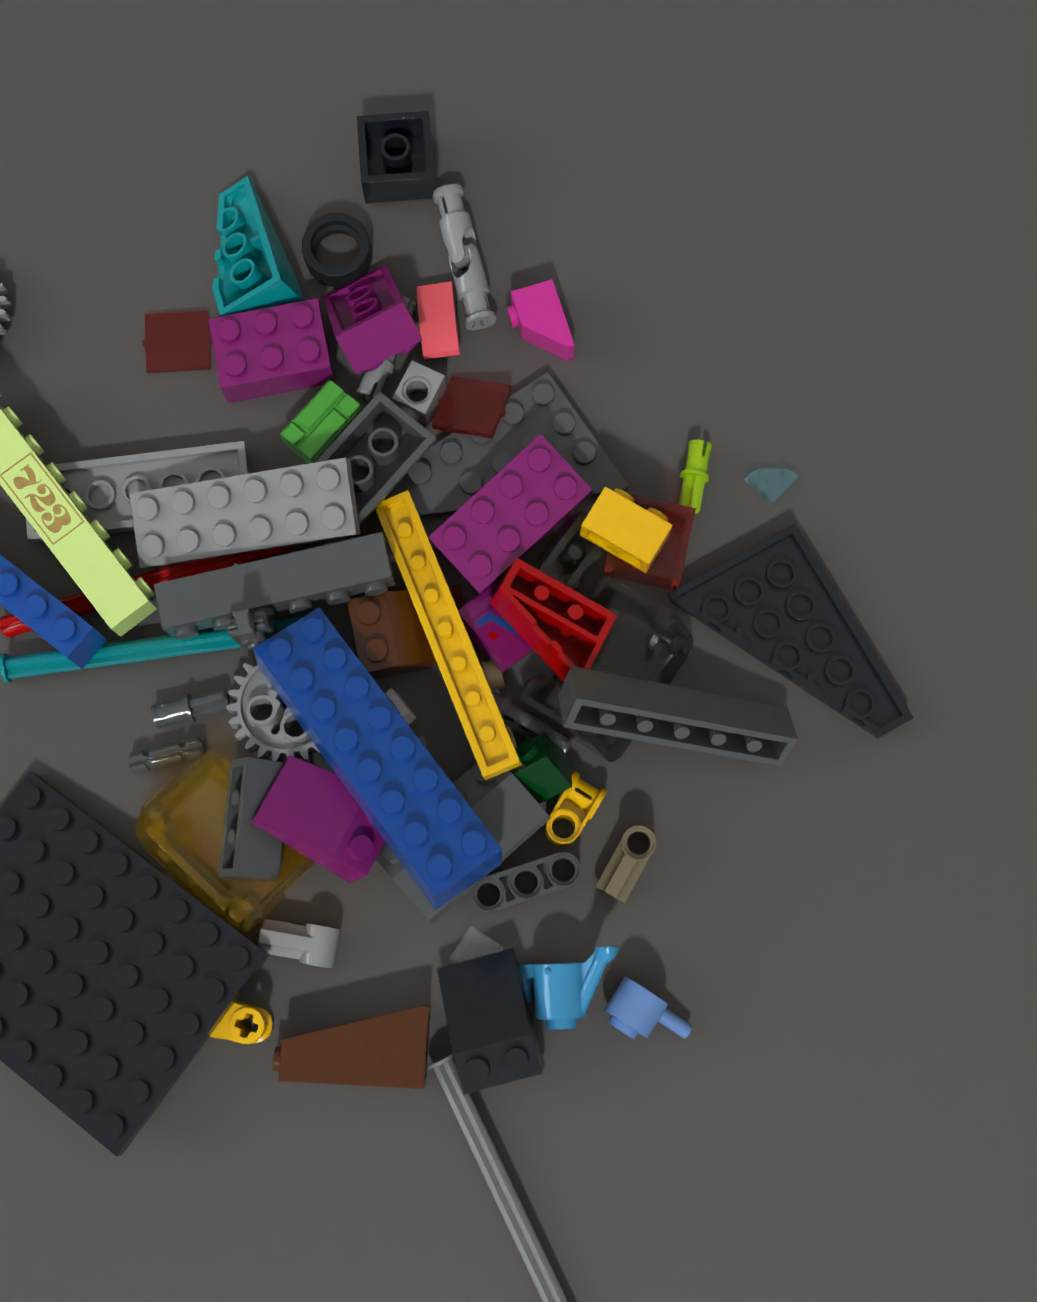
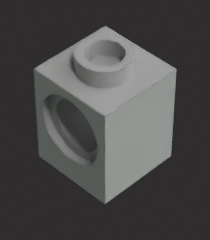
M411 361L392 397L393 403L415 421L428 426L447 389L445 375L415 361ZM416 391H422L427 394V397L420 402H414L409 399L410 395Z

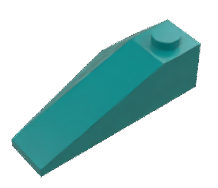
M246 176L221 192L218 198L216 230L220 233V248L215 250L214 261L218 263V277L213 279L212 290L220 317L304 301L296 275L254 183L249 176Z

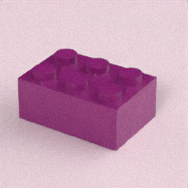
M318 298L208 319L220 388L228 403L322 386L329 380L336 383L324 317Z

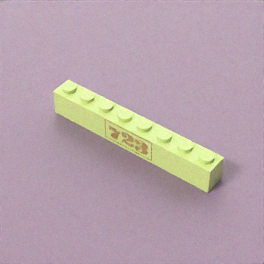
M0 406V485L104 621L121 637L157 610L150 600L155 593L142 577H139L137 580L132 577L128 569L133 565L119 548L112 551L105 541L110 538V535L97 519L92 522L88 520L83 513L88 507L75 491L67 493L61 485L66 481V478L53 462L46 465L40 458V455L45 451L31 434L26 437L23 436L18 429L23 423L9 406L5 409Z

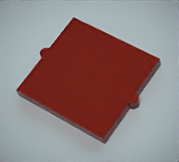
M208 310L145 314V339L142 341V345L146 348V371L148 374L211 369L210 345L213 343L210 335Z
M451 377L443 398L438 400L440 406L432 422L433 429L493 439L501 417L506 415L505 406L512 391L511 385Z

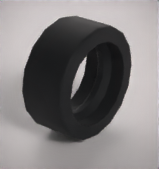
M328 213L315 219L307 227L302 238V254L310 274L321 284L333 288L342 287L367 274L372 263L370 237L364 225L355 217L343 213ZM346 234L356 240L358 255L350 264L331 268L319 262L316 256L317 245L330 235Z

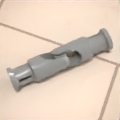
M459 184L443 185L434 190L432 198L433 202L438 204L441 215L439 225L444 244L449 253L448 259L458 299L464 304L467 316L465 327L468 330L485 329L495 324L497 317L496 313L491 311L487 296L490 290L481 256L476 247L471 217L469 213L465 212L462 200L464 190ZM468 268L467 272L463 274L462 269Z

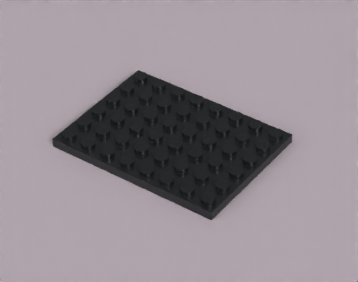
M29 771L0 808V1061L115 1156H122L270 954L37 774Z

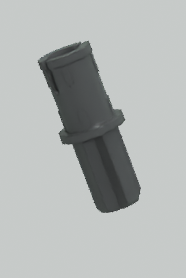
M223 688L193 696L185 693L183 698L151 705V714L155 726L159 729L163 726L187 720L194 723L198 717L225 711L230 701L226 690Z

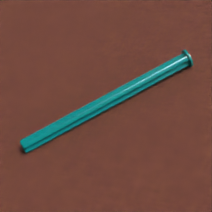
M301 617L275 620L274 622L277 625L278 632L301 619ZM214 629L199 631V635L188 639H176L175 636L165 635L103 644L83 669L242 648V646L229 636L228 629L220 631ZM58 650L10 657L7 653L0 655V672L5 683H11L14 678L81 669Z

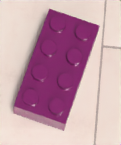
M540 434L428 538L481 594L505 575L516 558L522 560L592 495L593 490L545 437Z

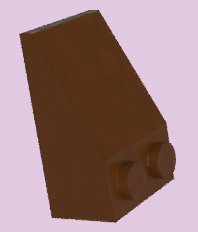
M451 585L449 589L457 608L460 609L465 605L461 585ZM408 590L387 591L380 595L362 596L347 601L358 659L374 680L438 666Z

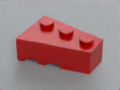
M516 558L509 567L490 601L494 609L563 682L571 666L590 670L617 617V614L519 558Z

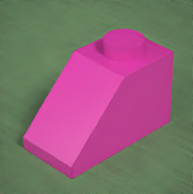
M553 279L511 291V305L506 307V312L511 328L518 327L521 339L566 361L574 359L575 344Z

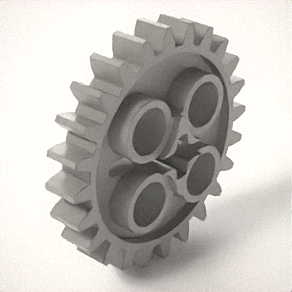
M244 663L243 667L248 675L246 677L234 676V680L240 686V689L228 691L230 697L237 702L226 706L230 714L237 715L228 721L233 729H240L235 734L239 742L247 741L244 748L250 754L259 749L257 755L259 759L266 760L272 754V761L282 762L284 757L291 755L296 758L302 756L306 762L311 763L310 753L316 751L323 757L306 732L297 737L289 736L290 728L298 723V721L288 708L284 709V702L258 668V665L253 667ZM261 708H273L272 714L268 719L256 720V714ZM280 725L279 732L272 734V731Z

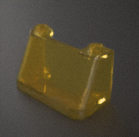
M210 749L142 805L135 830L139 841L145 849L191 894L247 936L317 863L282 842L281 852L284 855V865L279 873V881L257 882L218 877L230 761L223 756L220 757Z

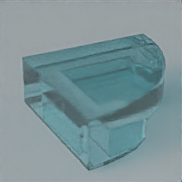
M761 468L750 473L746 477L745 482L769 504L773 505L799 476L785 468Z

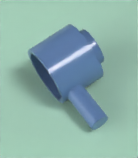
M624 976L604 1008L606 1012L612 1015L608 1023L634 1040L638 1034L648 1039L657 1022L683 1039L687 1038L692 1030L691 1024L667 1009L669 1004Z

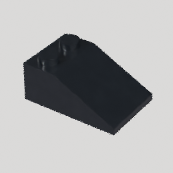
M514 948L438 968L437 972L450 1042L463 1094L542 1074L545 1061Z

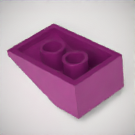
M387 264L323 296L335 338L356 375L362 371L368 372L377 369L385 359L395 354H405L423 340Z
M291 755L287 757L251 821L254 825L349 883L368 875L385 842L336 774Z

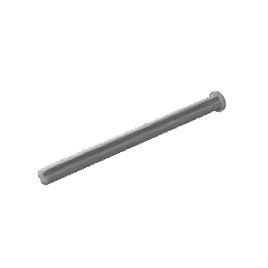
M453 1053L429 1064L427 1068L428 1070L434 1069L542 1301L568 1302L470 1093L463 1094Z

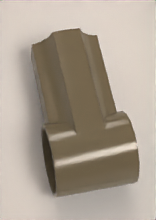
M638 825L627 829L595 887L623 903L626 902L648 860L656 849V837L648 827ZM633 833H643L649 840L648 850L642 855L633 854L627 846L628 837Z

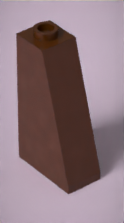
M419 1005L282 1039L281 1047L276 1046L274 1050L273 1071H279L278 1081L424 1089L427 1077L431 1005Z

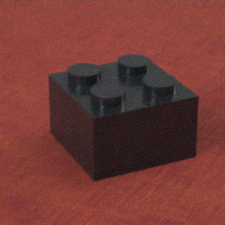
M429 111L357 116L360 173L365 204L433 199L432 196L434 190H436Z

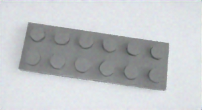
M245 441L55 464L66 478V481L61 485L67 493L75 491L88 507L83 512L88 520L92 522L97 519L108 534L134 531L129 493L250 473ZM26 519L27 540L31 543L44 542Z
M346 457L129 493L139 567L145 569L361 535L350 459Z

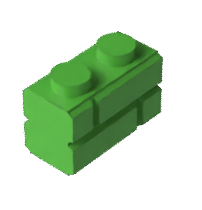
M329 380L280 433L284 444L306 463H315L358 416L363 407L333 381Z

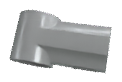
M264 919L258 944L270 955L298 959L299 963L334 969L341 929L309 923L303 926L286 921Z

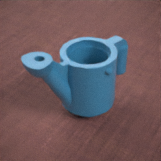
M619 946L595 947V952L586 962L521 965L519 970L529 1004L533 1003L532 978H534L535 1019L545 1020L546 1029L577 1028V1019L587 1017V1009L607 963L616 957Z

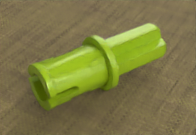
M696 439L689 441L685 470L680 472V478L683 480L678 507L684 514L695 515L699 513L704 485L710 479L707 469L712 444L707 442L705 447H703L704 440Z

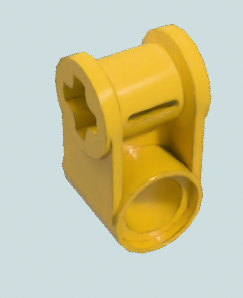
M576 771L571 776L572 787L561 792L558 802L549 816L551 819L547 821L545 826L547 840L553 846L559 848H566L577 840L586 823L592 819L608 792L604 788L598 790L580 779V774ZM558 819L568 820L573 826V834L567 838H560L554 834L552 824Z
M236 1000L210 1037L227 1039L241 1044L259 1043L265 1041L271 1035L274 1022L271 1014L262 1007ZM246 1019H253V1023L258 1024V1030L250 1032V1028L245 1026Z

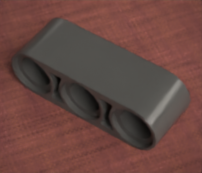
M560 852L484 877L472 888L471 900L474 906L481 912L495 913L570 888L580 878L581 865L574 855L567 852ZM559 860L570 862L574 868L572 879L562 882L554 878L552 866L555 862ZM523 872L532 873L537 879V888L530 894L520 893L515 887L516 877ZM487 884L495 885L500 891L499 901L489 907L482 905L478 900L480 888Z

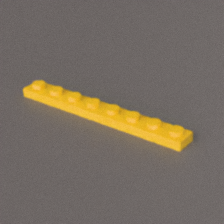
M409 490L383 500L375 510L483 778L488 780L521 766L519 756Z

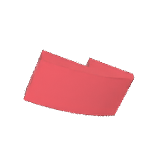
M452 281L416 286L424 360L460 355L459 328L456 319L455 294Z

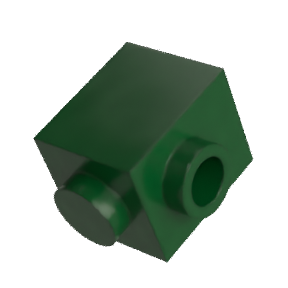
M545 732L533 739L523 741L515 748L522 765L514 768L513 774L539 804L572 787L571 763Z

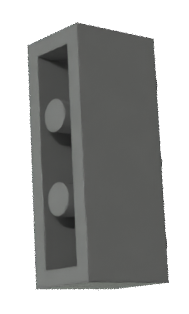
M253 757L230 760L218 877L257 882L279 881V873L284 865V855L281 852L282 841L254 825L251 821L284 762Z

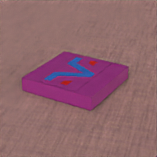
M501 579L458 609L470 637L498 669L504 673L534 650L490 604L493 595L502 581Z

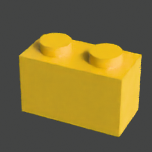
M605 486L583 521L580 536L647 573L667 540L673 525L667 522L668 518L662 512L654 508L646 510L635 504L634 498L627 492L615 488L613 491Z

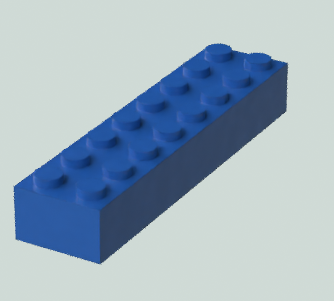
M320 608L315 609L253 648L258 668L435 910L501 865L503 849Z

